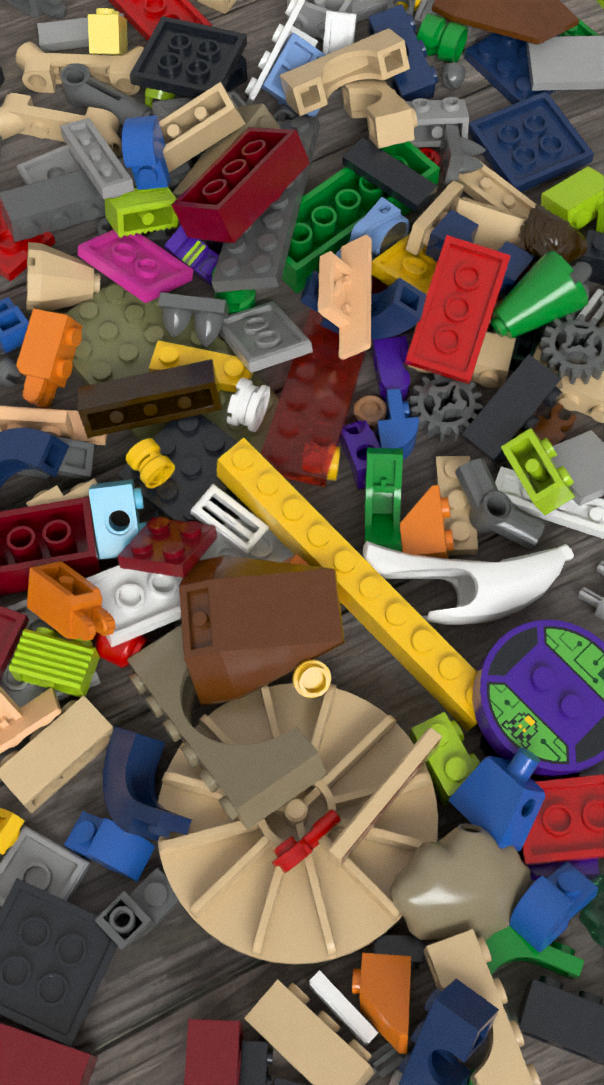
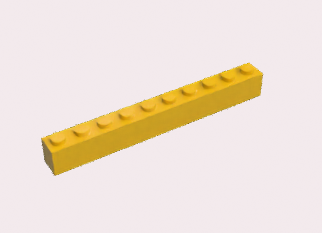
M242 438L217 459L216 476L257 518L269 526V530L294 555L298 554L310 566L335 569L340 602L467 732L478 723L473 708V685L477 671L245 438Z

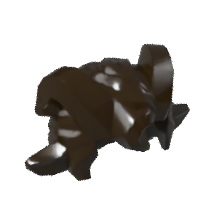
M539 205L531 208L528 219L524 221V225L520 228L521 233L518 235L520 240L512 243L535 256L533 260L535 263L543 254L550 251H555L561 255L566 262L582 257L587 251L586 238L577 228H573L569 222L551 213L550 210H546L544 206L540 207Z

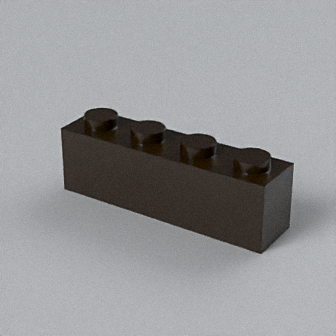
M212 359L78 388V413L87 438L222 410L220 387Z

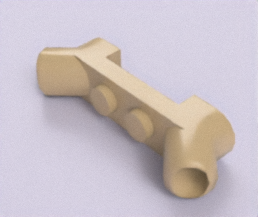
M27 42L18 48L16 63L24 71L22 77L24 85L35 92L55 93L56 84H62L60 75L63 68L73 63H80L89 69L91 76L127 95H134L138 93L140 86L131 84L130 73L144 48L137 46L123 56L44 53L35 43Z
M18 93L7 94L0 107V136H2V141L19 133L41 139L46 138L65 142L61 134V125L90 118L116 157L122 151V142L117 135L120 122L110 111L88 107L84 116L33 106L31 96Z

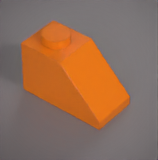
M362 953L361 969L353 968L352 994L360 995V1012L399 1054H407L411 956Z

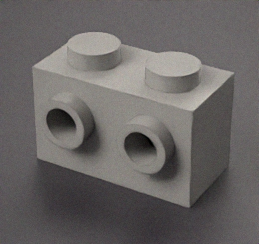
M287 0V8L291 0ZM305 0L292 26L306 34L324 40L326 11L352 13L353 0Z
M447 97L443 100L417 98L413 101H405L411 108H414L417 116V127L414 128L415 140L410 141L415 147L440 146L445 124L457 125L459 136L468 139L469 114L465 99Z

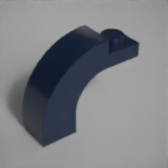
M314 270L306 279L300 302L318 312L319 273ZM400 277L384 291L371 294V339H382L401 334L419 322L426 294ZM322 317L321 326L339 333V328L327 318Z
M13 428L0 432V488L12 475L23 470H37L56 477L69 445L52 434L33 428Z
M114 726L103 768L104 799L113 821L118 827L129 834L157 841L160 836L169 838L171 831L187 835L192 819L165 809L158 803L155 792V774L165 742Z

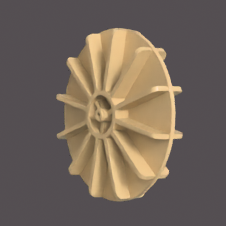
M293 683L273 686H268L267 684L239 700L225 703L210 715L204 714L199 719L200 723L194 728L199 733L217 742L234 745H247L268 741L298 727L319 752L327 772L326 776L247 830L238 817L232 821L230 820L218 801L223 797L218 790L214 793L209 791L199 775L203 771L202 767L199 764L192 767L179 747L167 772L164 773L158 803L165 809L192 819L187 835L171 831L169 838L160 836L158 839V849L163 869L171 888L193 920L208 934L237 952L256 959L282 964H312L334 960L351 954L375 941L400 920L403 915L393 904L390 890L392 883L398 873L409 863L419 846L424 842L437 841V802L432 779L426 764H424L340 868H337L328 860V848L414 746V743L396 723L397 720L392 715H387L370 702L352 693L337 689L335 684L330 683L328 690L321 696L307 698L300 695ZM330 809H333L339 815L341 822L318 840L320 844L299 864L285 874L279 866H273L271 862L277 857L273 850L290 836H293L296 841L301 839L311 830L312 824Z

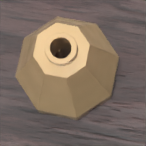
M28 242L27 314H32L33 308L50 312L80 304L83 301L93 299V293H99L100 273H94V267L89 263L42 243Z

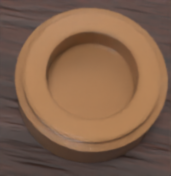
M373 395L361 397L354 405V421L366 420L371 430L377 429L378 421L386 420L387 417L385 402Z

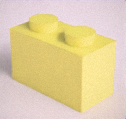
M108 8L96 9V14H88L89 53L117 56L126 54L128 52L127 19L120 16L119 11Z

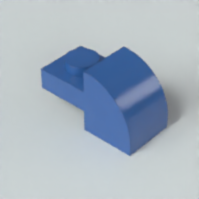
M157 115L126 118L123 125L122 152L126 168L131 167L138 190L165 188L171 182L163 154L165 141Z
M9 297L0 301V348L4 354L22 346L29 324L19 307L15 306Z
M391 389L387 390L386 393L387 420L378 421L376 439L380 448L403 449V460H405L412 453L416 444L419 417L410 418L408 401L402 402L401 390Z
M82 811L64 844L69 850L100 863L107 869L136 882L156 847L141 836L123 831L114 821L107 818L101 819L85 811Z
M567 861L547 879L542 875L534 882L514 909L509 926L541 953L567 929L569 920L596 897L598 887Z

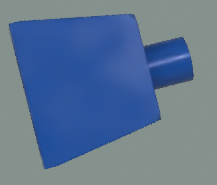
M522 747L518 749L511 761L505 758L488 756L477 766L448 801L471 824L487 830L495 839L500 849L514 846L517 851H520L545 799L544 790L530 778L540 759Z

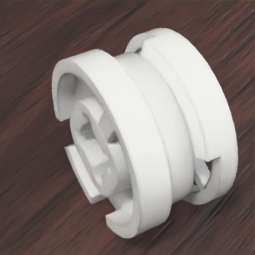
M241 378L236 385V388L239 390H237L235 395L232 394L227 412L232 413V417H227V423L234 426L242 424L248 426L249 431L256 432L263 421L268 407L270 387L262 385L259 389L258 386L253 385L251 380Z

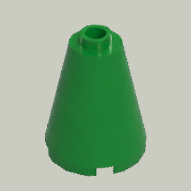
M555 251L543 254L493 310L492 315L494 319L490 322L500 337L506 335L509 339L515 338L549 324L556 318L561 319L566 317L567 314L578 312L588 305V296L581 281L575 284L570 276V273L574 270L561 255Z

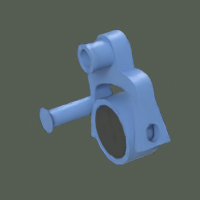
M381 197L366 216L356 223L350 236V242L368 235L372 239V260H374L408 235L410 228L409 220L401 215L400 209ZM341 249L335 254L340 259Z

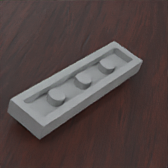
M90 118L60 126L63 139L103 199L117 198L124 193L134 191L132 178Z

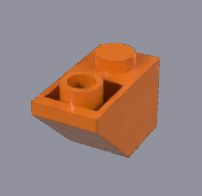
M439 485L431 486L400 522L402 551L404 553L449 559L448 551L455 550L452 529L445 530L444 518H451L448 496H441Z

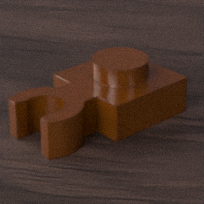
M561 404L553 407L549 420L540 415L539 418L541 420L533 430L540 440L547 437L552 446L565 441L567 435L563 432L571 430L577 418L573 414L568 420H561L558 417L563 408Z

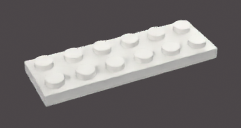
M236 519L237 522L255 534L256 529L243 519ZM223 524V526L229 529L232 533L238 536L245 543L248 542V540H246L244 537L238 534L227 524ZM268 529L247 557L217 535V539L200 560L226 555L283 562L294 554ZM118 565L86 578L99 588L103 598L102 607L108 613H111V616L115 619L116 629L113 634L106 636L111 647L181 619L179 595L181 577L122 569Z

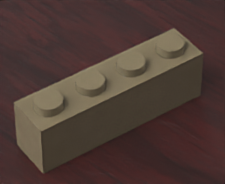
M263 103L238 108L246 124L205 150L174 190L173 195L176 198L189 188L249 127L280 129V126Z

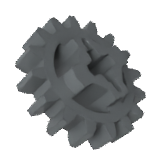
M567 314L564 323L556 318L553 321L552 327L545 328L539 350H542L540 361L548 362L547 368L551 371H558L557 376L561 379L564 376L569 377V382L574 385L576 378H581L584 385L588 384L591 376L599 380L604 371V326L601 328L596 327V318L586 322L584 314H580L578 320H573L572 316ZM556 341H558L559 343L557 347L559 349L558 351L556 350L555 346Z
M435 373L433 380L424 376L421 386L415 385L413 387V394L410 396L409 408H411L410 418L419 417L418 430L426 428L427 438L432 437L436 433L439 434L440 442L444 441L445 435H450L453 441H457L459 432L463 433L482 411L483 405L480 404L482 394L474 393L476 385L474 382L466 385L463 382L448 377L441 378V375Z

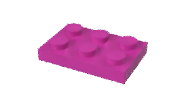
M111 230L78 245V256L144 303L158 298L160 292L168 293L192 281L193 278L192 268L138 233L134 236L130 234L128 237L124 235L120 238L114 230Z

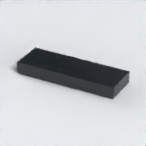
M363 137L342 156V164L416 213L437 193L436 184Z

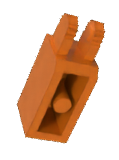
M33 308L16 366L19 372L26 376L22 394L23 399L38 408L49 409V406L53 403L52 399L55 397L57 387L65 388L67 379L72 373V361L76 348L82 339L81 331L83 326L69 315Z
M62 561L30 568L27 608L58 631L66 639L81 638L83 641L94 639L96 632L101 633L103 636L113 634L116 629L115 619H113L111 613H108L102 607L103 598L97 586Z

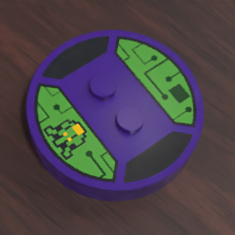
M538 620L515 627L497 641L481 661L473 685V708L476 720L485 739L496 753L502 758L511 761L520 747L525 748L540 759L538 766L532 774L551 778L581 773L604 759V642L588 630L572 623L558 620Z

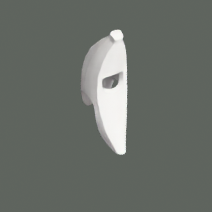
M366 541L363 546V558L384 579H441L449 582L457 594L456 607L430 611L427 616H422L427 622L443 625L489 622L522 611L544 595L559 576L565 561L572 560L574 557L572 550L567 544L553 549L503 559L500 562L444 559L413 555L385 548Z

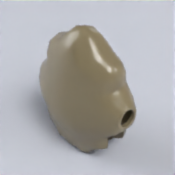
M460 824L440 841L424 842L416 849L409 863L398 873L390 888L392 901L396 909L403 915L409 932L420 940L437 939L439 942L473 929L477 938L483 937L486 941L494 933L509 926L514 909L529 889L531 870L520 859L514 846L500 849L495 839L484 828L473 824Z

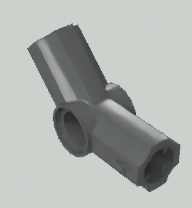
M481 458L471 460L455 470V474L471 506L469 514L470 523L476 530L482 533L494 531L529 550L536 546L545 527L544 521L513 506L509 497L503 492L498 491L484 460H481Z

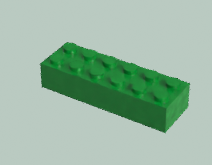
M410 141L380 148L438 186L440 168ZM343 168L302 197L281 279L296 294L303 290L307 277L314 270L319 273L320 256L329 251L336 254L341 249V246L349 243L356 223L366 216L381 197L400 209L403 216L411 212L412 209L349 168Z

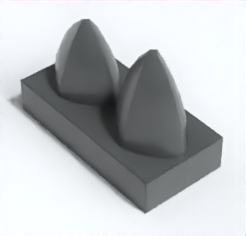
M445 124L439 148L444 184H450L453 180L457 182L459 174L472 173L481 169L483 164L472 156L486 151L481 145L460 137L458 126L453 124Z
M162 292L159 295L158 306L162 309L164 325L172 337H176L186 328L192 315L195 316L197 336L203 347L206 348L218 336L224 319L228 320L230 307L226 300Z

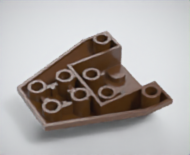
M435 0L432 4V11L443 16L448 21L537 45L564 33L579 23V19L560 0Z
M223 555L199 560L187 576L182 578L179 585L184 660L200 704L203 706L239 700L295 670L303 661L316 659L345 643L337 574L333 568Z

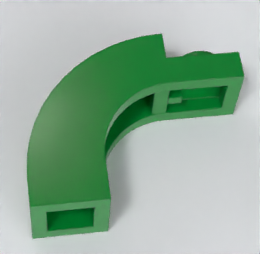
M367 448L364 544L366 541L385 548L401 551L400 509L403 449Z
M511 926L494 933L485 941L491 955V962L487 963L491 976L503 964L522 961L573 980L580 976L584 963L583 959L574 956V949L558 942H552L551 946L548 945L539 953Z

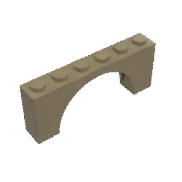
M182 624L127 659L134 672L128 677L140 695L147 692L149 697L145 701L156 718L162 715L166 718V721L162 724L174 742L179 739L183 741L185 745L180 747L190 765L195 767L199 764L202 767L203 771L199 775L209 791L214 793L218 790L223 797L218 801L231 821L238 817L248 830L327 775L319 752L298 727L274 739L247 745L217 742L207 738L193 728L191 710L196 690L184 660Z

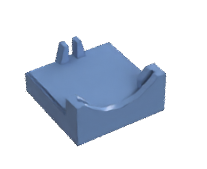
M294 32L286 39L281 48L282 51L261 86L264 91L278 99L279 105L284 104L288 107L290 106L286 102L279 75L325 56L323 52ZM320 108L302 116L307 118L316 117Z

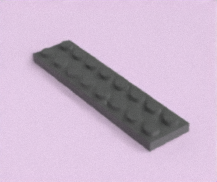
M301 116L293 120L276 121L280 129L297 130L310 164L282 192L281 197L274 201L235 243H223L212 279L215 293L280 286L320 131L318 116L309 118Z

